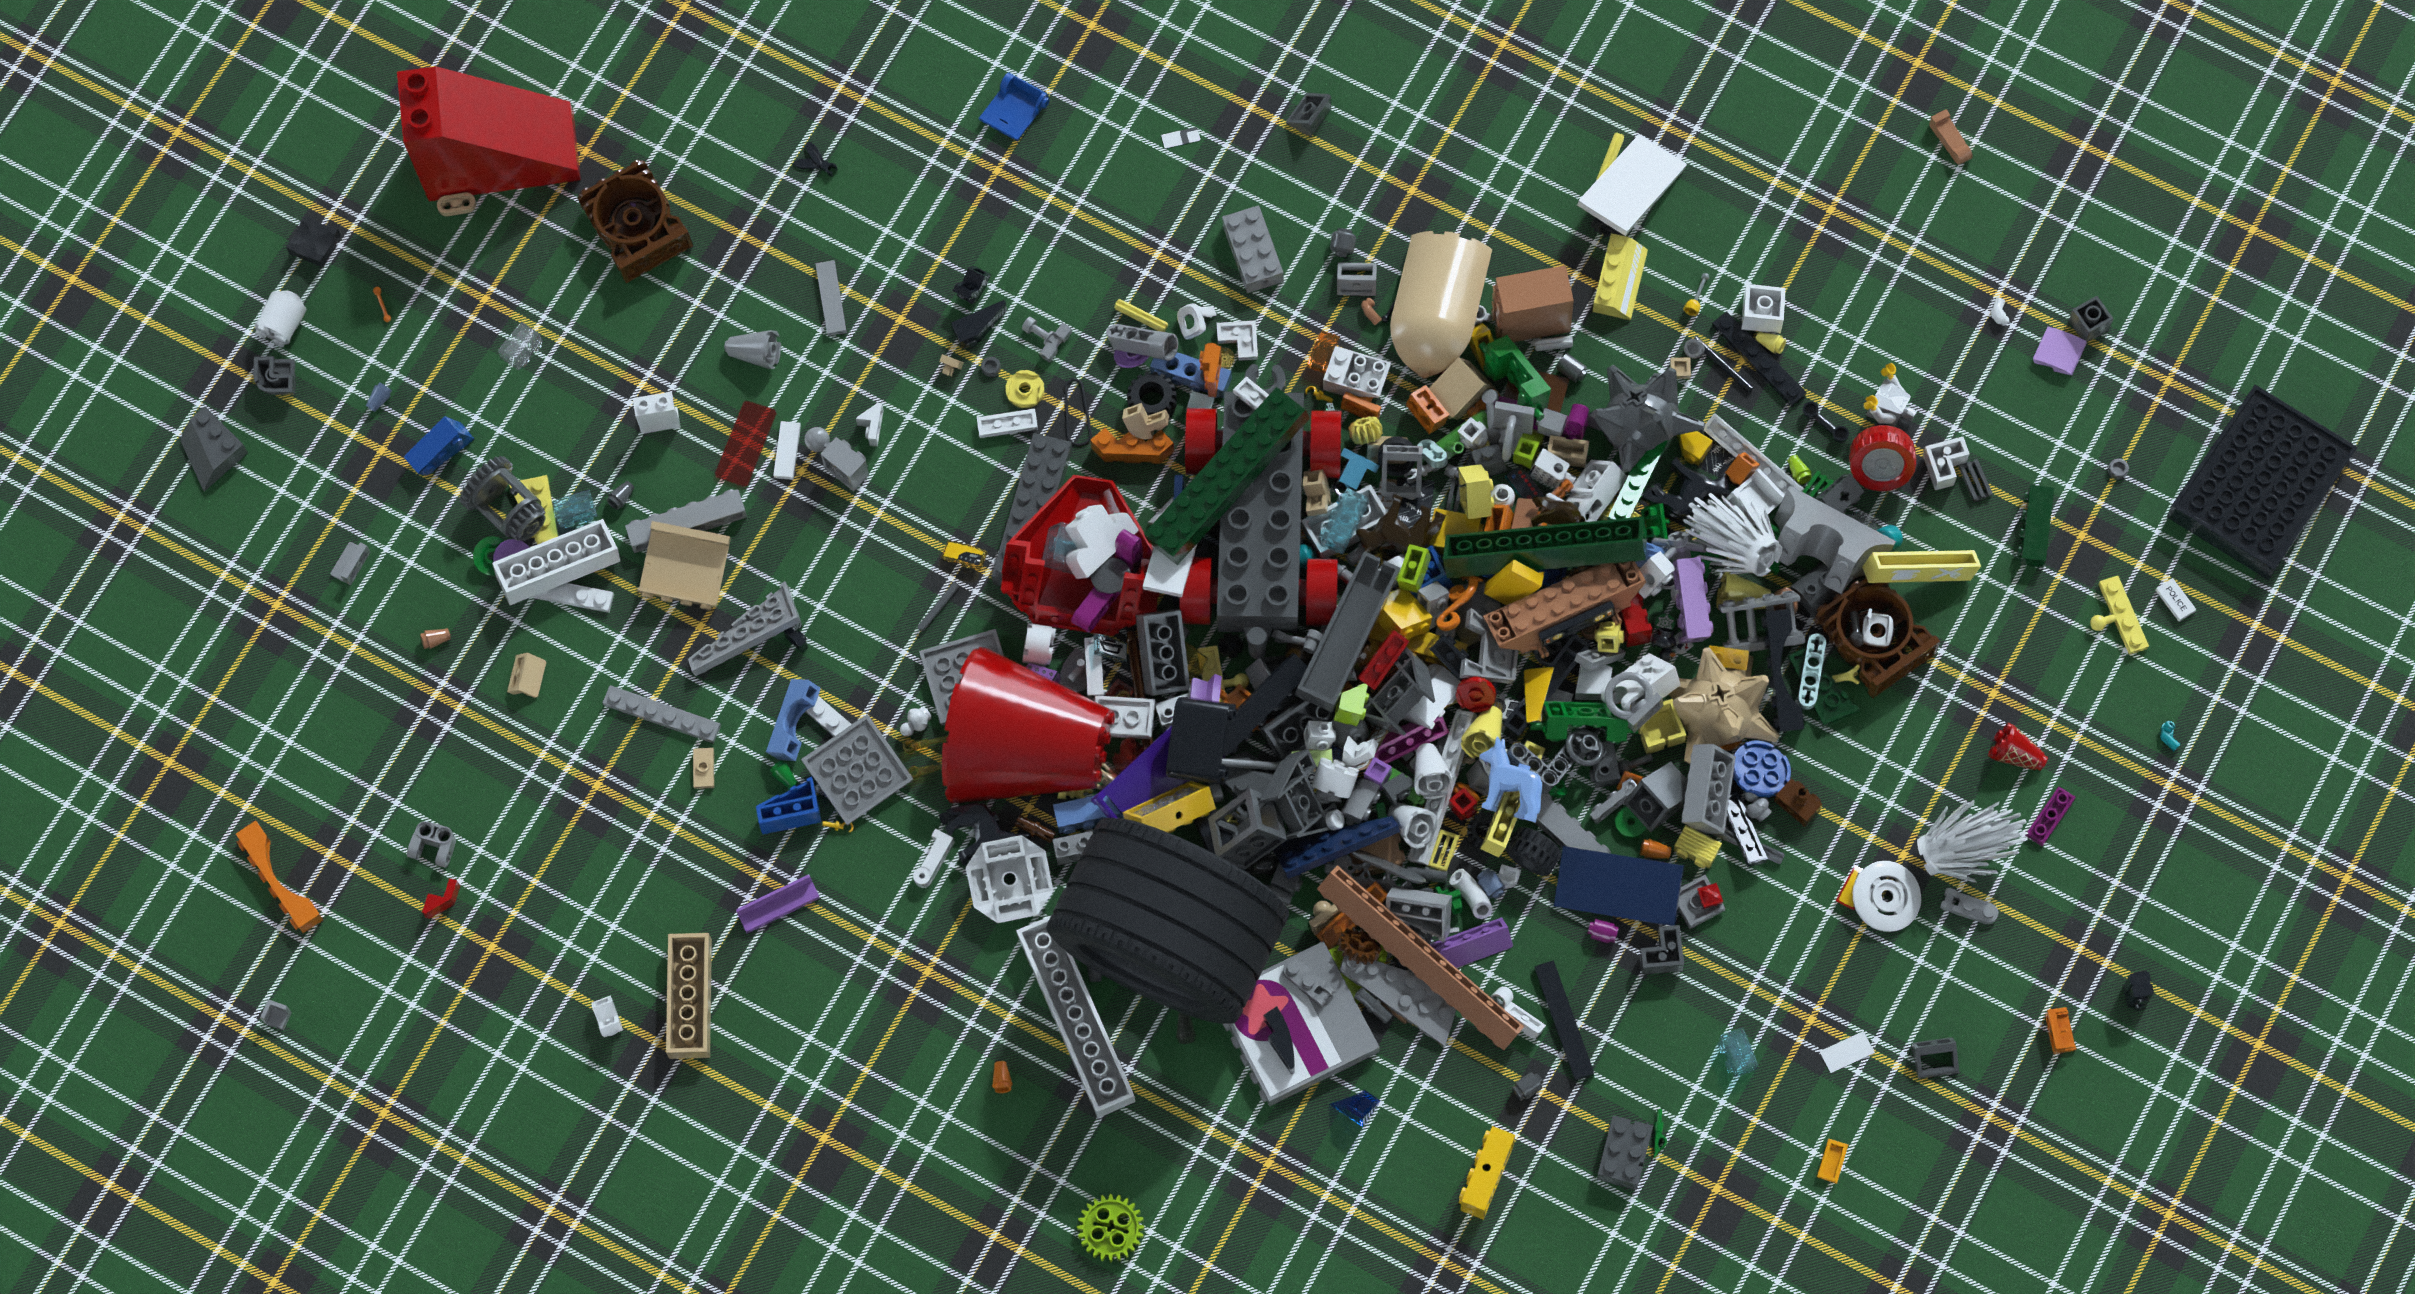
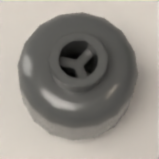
M1338 228L1337 231L1332 233L1329 248L1335 252V256L1346 258L1347 254L1354 252L1356 236L1352 234V230Z

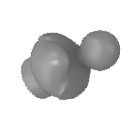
M1745 792L1746 800L1753 802L1747 806L1748 816L1756 818L1761 822L1772 812L1768 808V800L1764 797L1759 798L1751 792Z

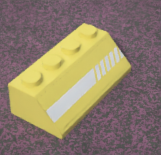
M1611 233L1594 300L1593 312L1631 320L1648 249L1632 238Z

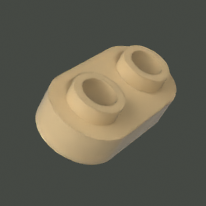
M467 192L443 196L437 202L438 211L443 216L470 213L476 207L474 196Z

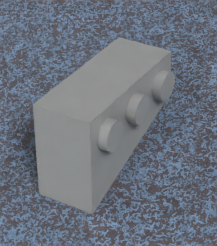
M1392 887L1386 896V908L1406 925L1421 929V932L1434 935L1439 938L1438 940L1445 942L1450 933L1452 896Z

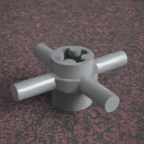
M1692 527L1690 529L1691 531L1698 533L1697 531H1695V528ZM1682 531L1671 533L1668 539H1652V544L1668 547V550L1663 555L1668 560L1672 558L1673 561L1690 558V551L1706 552L1707 548L1704 544L1691 543L1690 540L1694 536Z

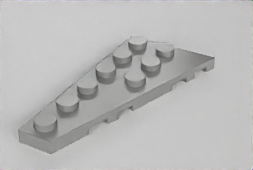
M785 581L780 584L781 588L774 594L770 592L765 596L767 600L762 604L754 605L731 624L732 628L726 633L722 631L718 634V639L711 645L706 644L688 659L695 676L801 622L790 589Z
M1348 956L1343 957L1339 970L1340 973L1370 992V995L1381 1000L1388 1008L1406 1019L1410 1024L1418 1027L1425 1035L1433 1038L1443 1048L1445 1047L1456 1009L1449 1006L1444 998L1438 993L1433 992L1430 986L1423 980L1418 979L1412 972L1378 961H1374L1373 964L1368 962L1367 965H1364L1362 962L1356 964V961H1349Z

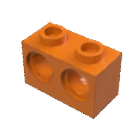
M1426 385L1413 392L1406 403L1408 409L1428 434L1444 426L1450 415Z

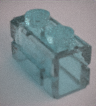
M590 489L552 501L560 527L570 528L577 522H590L594 520V517L598 516Z
M1739 1028L1720 1036V1042L1717 1045L1720 1053H1725L1727 1058L1725 1065L1729 1073L1732 1072L1734 1077H1738L1758 1069V1062L1744 1028Z

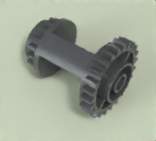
M500 455L498 458L495 456L493 460L489 459L487 464L483 463L481 468H477V471L471 474V478L466 481L467 484L462 487L464 490L460 492V503L468 510L478 509L505 536L512 537L517 541L520 539L523 541L534 536L543 526L546 519L544 515L546 513L545 509L541 506V501L512 474L513 464L504 456ZM509 484L512 487L510 493L514 496L519 493L524 500L517 504L505 520H503L488 505L495 501Z

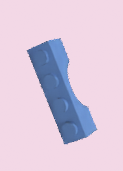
M791 679L766 750L768 754L778 760L796 761L802 744L796 737V725L802 714L815 706L820 687L809 680Z

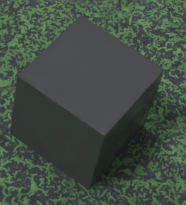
M2095 296L2072 309L2068 321L2078 336L2088 343L2109 331L2113 317L2098 296Z

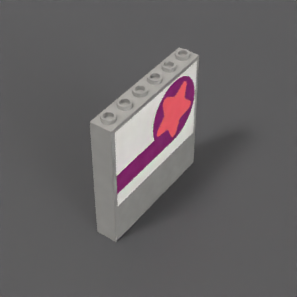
M1324 941L1263 970L1237 1022L1223 1024L1226 1031L1230 1030L1233 1035L1231 1041L1236 1049L1240 1048L1242 1052L1240 1058L1245 1067L1249 1066L1251 1070L1249 1075L1254 1085L1258 1083L1261 1089L1258 1092L1262 1101H1267L1269 1106L1379 1053L1380 1049ZM1289 959L1301 961L1326 984H1329L1335 990V993L1325 1000L1326 1003L1320 1007L1285 977L1283 967L1286 961ZM1318 988L1315 993L1319 995L1323 990ZM1276 1006L1285 1019L1293 1042L1295 1072L1293 1074L1288 1071L1268 1042V1036L1272 1032L1264 1022L1263 1015Z

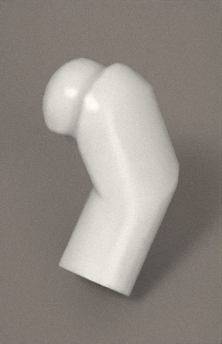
M1998 297L1991 310V316L1997 324L2005 326L2009 323V317L2002 310L2005 300Z

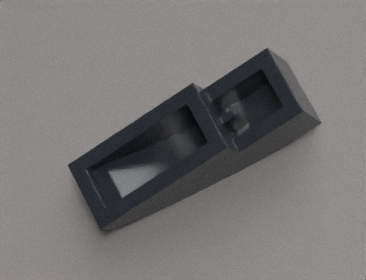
M1276 1006L1263 1015L1264 1022L1272 1032L1268 1036V1042L1288 1071L1293 1074L1295 1072L1293 1042L1285 1019Z

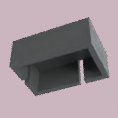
M1613 1115L1597 1180L1637 1190L1653 1125L1637 1121L1633 1125L1630 1124L1631 1120Z

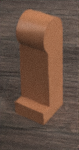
M1947 109L1931 116L1929 126L1953 160L1960 165L1972 159L1971 149L1951 121Z

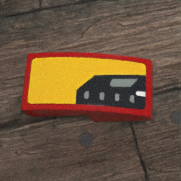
M1856 865L1836 899L1837 902L1852 910H1855L1852 898L1853 885L1857 876L1863 870Z

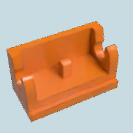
M2067 1007L2047 1009L2045 1019L2053 1054L2076 1051Z

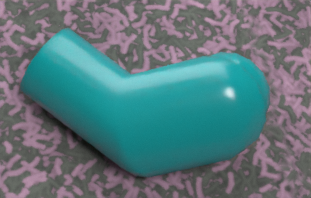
M2166 721L2161 726L2160 738L2172 751H2175L2181 744L2173 738L2175 724L2172 721Z

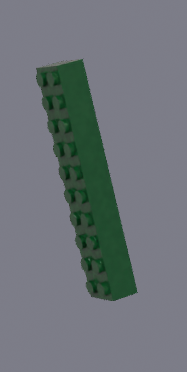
M1276 387L1144 533L1147 541L1178 566L1310 419L1306 409Z
M1644 517L1452 534L1446 535L1443 561L1447 578L1497 574L1513 560L1534 571L1629 561L1637 562L1646 560L1647 532Z

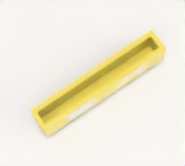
M1974 550L1872 552L1862 566L1869 583L1971 581L1981 567Z

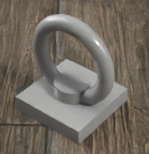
M1496 401L1493 428L1506 430L1502 450L1503 461L1510 460L1516 432L1532 435L1535 408Z
M1624 672L1616 675L1609 681L1605 689L1604 698L1607 708L1615 716L1627 719L1628 727L1633 733L1664 706L1663 698L1658 693L1653 696L1652 687L1647 679L1634 672ZM1624 680L1638 682L1645 692V699L1638 702L1631 712L1619 709L1613 701L1614 688Z

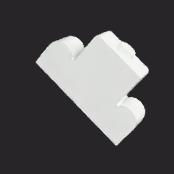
M1103 505L1088 506L1086 509L1079 511L1076 514V518L1066 526V532L1077 547V549L1070 550L1066 555V563L1076 579L1088 578L1116 552L1115 540L1121 530L1125 529L1132 534L1138 531L1137 526L1127 513L1108 515Z

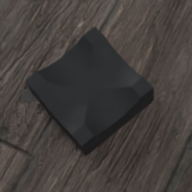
M304 215L297 232L286 248L289 254L324 267L341 234L337 228L321 224Z

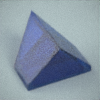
M1363 1090L1359 1094L1329 1105L1363 1127L1381 1100Z

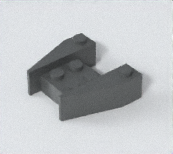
M1405 647L1394 663L1399 670L1374 698L1369 694L1367 704L1363 707L1366 709L1364 719L1374 727L1405 735L1406 732L1398 723L1406 717L1414 705L1419 703L1423 695L1432 703L1435 702L1428 666L1407 647Z
M1309 749L1291 753L1279 763L1260 799V803L1275 800L1289 829L1286 832L1287 840L1330 830L1326 824V814L1328 811L1337 809L1335 802L1325 805L1320 804L1307 778V775L1317 767Z

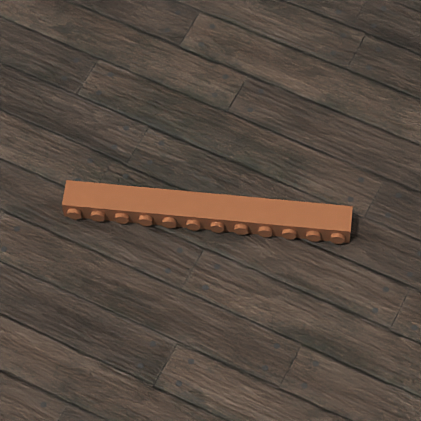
M1338 865L1317 888L1324 898L1335 904L1337 909L1349 916L1355 925L1364 929L1370 938L1379 942L1403 966L1408 967L1418 979L1423 980L1430 986L1433 992L1438 993L1444 998L1446 1003L1459 1011L1464 1019L1473 1023L1479 1032L1492 1040L1494 1045L1505 1050L1524 1028L1519 1021Z

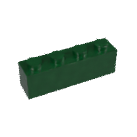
M2030 484L2029 490L2024 492L2023 502L2027 504L2026 509L2022 510L2021 521H2024V528L2021 527L2019 539H2022V546H2018L2017 557L2020 558L2019 565L2043 568L2045 565L2054 495L2053 487Z

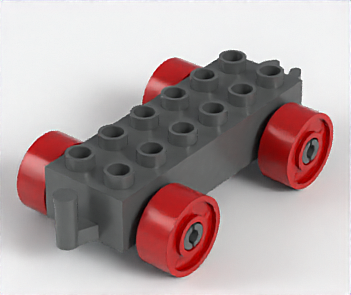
M1252 364L1247 369L1245 377H1248L1255 384L1256 379L1259 377V369L1256 364ZM1274 365L1272 367L1274 384L1269 389H1262L1267 394H1270L1276 387L1285 392V373L1280 365ZM1224 391L1223 429H1218L1217 409L1187 408L1185 432L1186 475H1197L1255 411L1233 392ZM1285 393L1304 408V393ZM1312 410L1311 431H1304L1303 426L1220 518L1218 577H1213L1212 557H1193L1183 596L1180 597L1183 624H1211L1212 604H1217L1218 632H1243L1248 643L1249 654L1254 659L1265 656L1266 646L1274 630L1284 633H1298L1299 606H1306L1307 627H1321V625L1329 624L1337 608L1338 559H1308L1307 579H1300L1303 457H1310V471L1323 469L1326 478H1340L1341 411Z

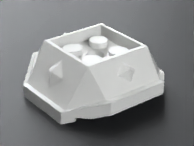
M1022 835L981 843L966 866L974 908L997 923L1038 915L1053 892L1046 851ZM1007 873L1015 875L1016 881L1014 884L1007 885L1004 882V876Z

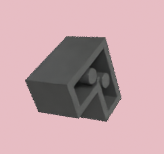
M1680 925L1659 927V947L1641 948L1640 962L1642 975L1683 971L1684 958Z

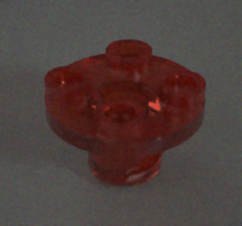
M1132 737L1124 739L1120 745V753H1114L1113 765L1118 772H1122L1144 751L1143 745H1140Z

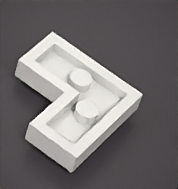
M1256 320L1217 323L1218 344L1237 343L1239 361L1258 359Z

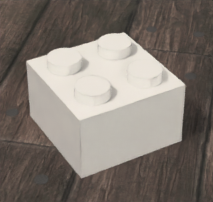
M1746 284L1743 297L1742 329L1781 333L1784 321L1785 288Z

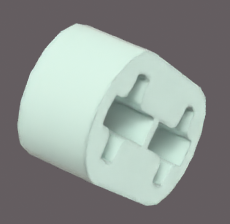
M1425 439L1418 443L1417 446H1423L1422 459L1430 466L1439 469L1447 465L1446 452L1434 441Z

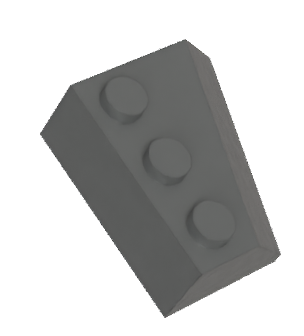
M205 406L189 420L180 438L203 491H206L248 454L244 445Z

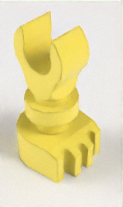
M1093 790L1059 792L1058 798L1066 799V796H1070L1072 799L1074 797L1081 799L1085 798L1083 795L1085 792L1093 793Z

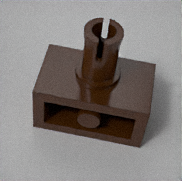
M1792 778L1776 794L1774 799L1776 804L1804 827L1817 815L1822 807L1821 800L1817 795L1810 794L1801 782L1794 781Z

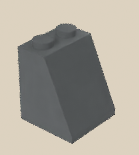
M1669 762L1641 779L1624 804L1652 832L1684 807L1688 780L1672 762Z

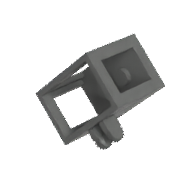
M1251 788L1208 818L1215 855L1244 870L1287 840L1282 814L1275 800L1265 802L1267 805L1259 810L1258 801H1260L1263 793ZM1246 802L1249 818L1235 826L1221 820ZM1219 829L1233 835V839L1224 846H1222Z

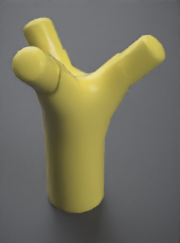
M1857 664L1855 668L1848 672L1832 675V678L1835 680V683L1852 681L1859 684L1860 681L1854 678V676L1858 675L1857 671L1860 665Z

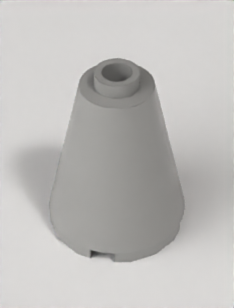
M774 330L729 337L724 346L728 356L767 369L775 368L773 365L778 364L781 354V342H777V337L780 336Z

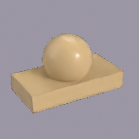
M1321 900L1314 905L1313 914L1315 918L1309 921L1310 929L1314 935H1317L1341 913L1335 904L1331 905L1329 902Z

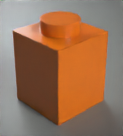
M1744 452L1737 455L1725 473L1729 476L1731 482L1742 485L1753 475L1760 464Z

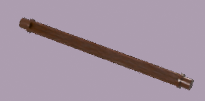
M1129 631L1126 633V644L1128 645L1135 698L1146 699L1139 659L1138 639L1136 638L1135 631ZM1152 738L1142 739L1143 750H1146L1153 743Z

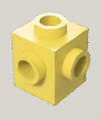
M1611 621L1600 623L1599 630H1595V642L1598 643V652L1618 653L1620 643H1624V631H1621V624L1615 625Z

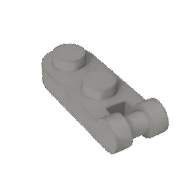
M1946 888L1944 894L1946 897L1941 903V909L1989 925L1996 921L1999 912L1994 904L1960 893L1955 889ZM1953 899L1959 901L1958 906L1952 904Z
M1289 959L1285 962L1283 967L1285 977L1320 1007L1326 1003L1325 1000L1335 993V990L1329 984H1326L1301 961ZM1318 988L1323 990L1319 995L1315 993Z

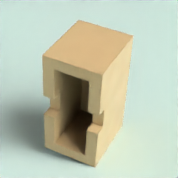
M1550 435L1548 451L1569 463L1570 466L1585 468L1589 441L1569 440L1566 437Z

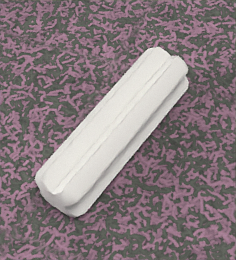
M1571 336L1535 340L1534 346L1536 351L1570 348L1573 346V339Z

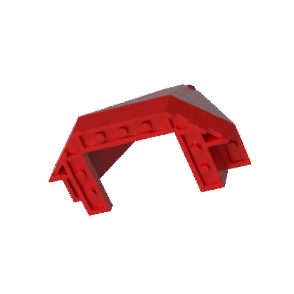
M1073 475L1006 544L1001 572V591L1004 594H1008L1012 599V603L1021 612L1024 611L1033 624L1087 632L1073 624L1071 620L1075 611L1095 586L1091 581V575L1088 578L1076 579L1068 567L1066 555L1070 550L1077 549L1065 528L1076 518V514L1079 511L1093 505H1103L1108 515L1127 513L1138 528L1134 535L1142 540L1143 559L1136 574L1124 573L1120 595L1089 633L1113 636L1119 633L1120 629L1126 626L1129 628L1137 624L1136 614L1157 611V599L1160 593L1143 589V583L1154 548L1147 541L1144 531L1113 480ZM1116 552L1109 558H1116Z

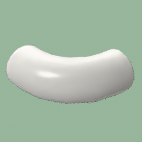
M1464 869L1455 871L1450 877L1449 883L1456 890H1460L1462 897L1470 906L1475 917L1479 919L1489 917L1493 909L1485 892Z

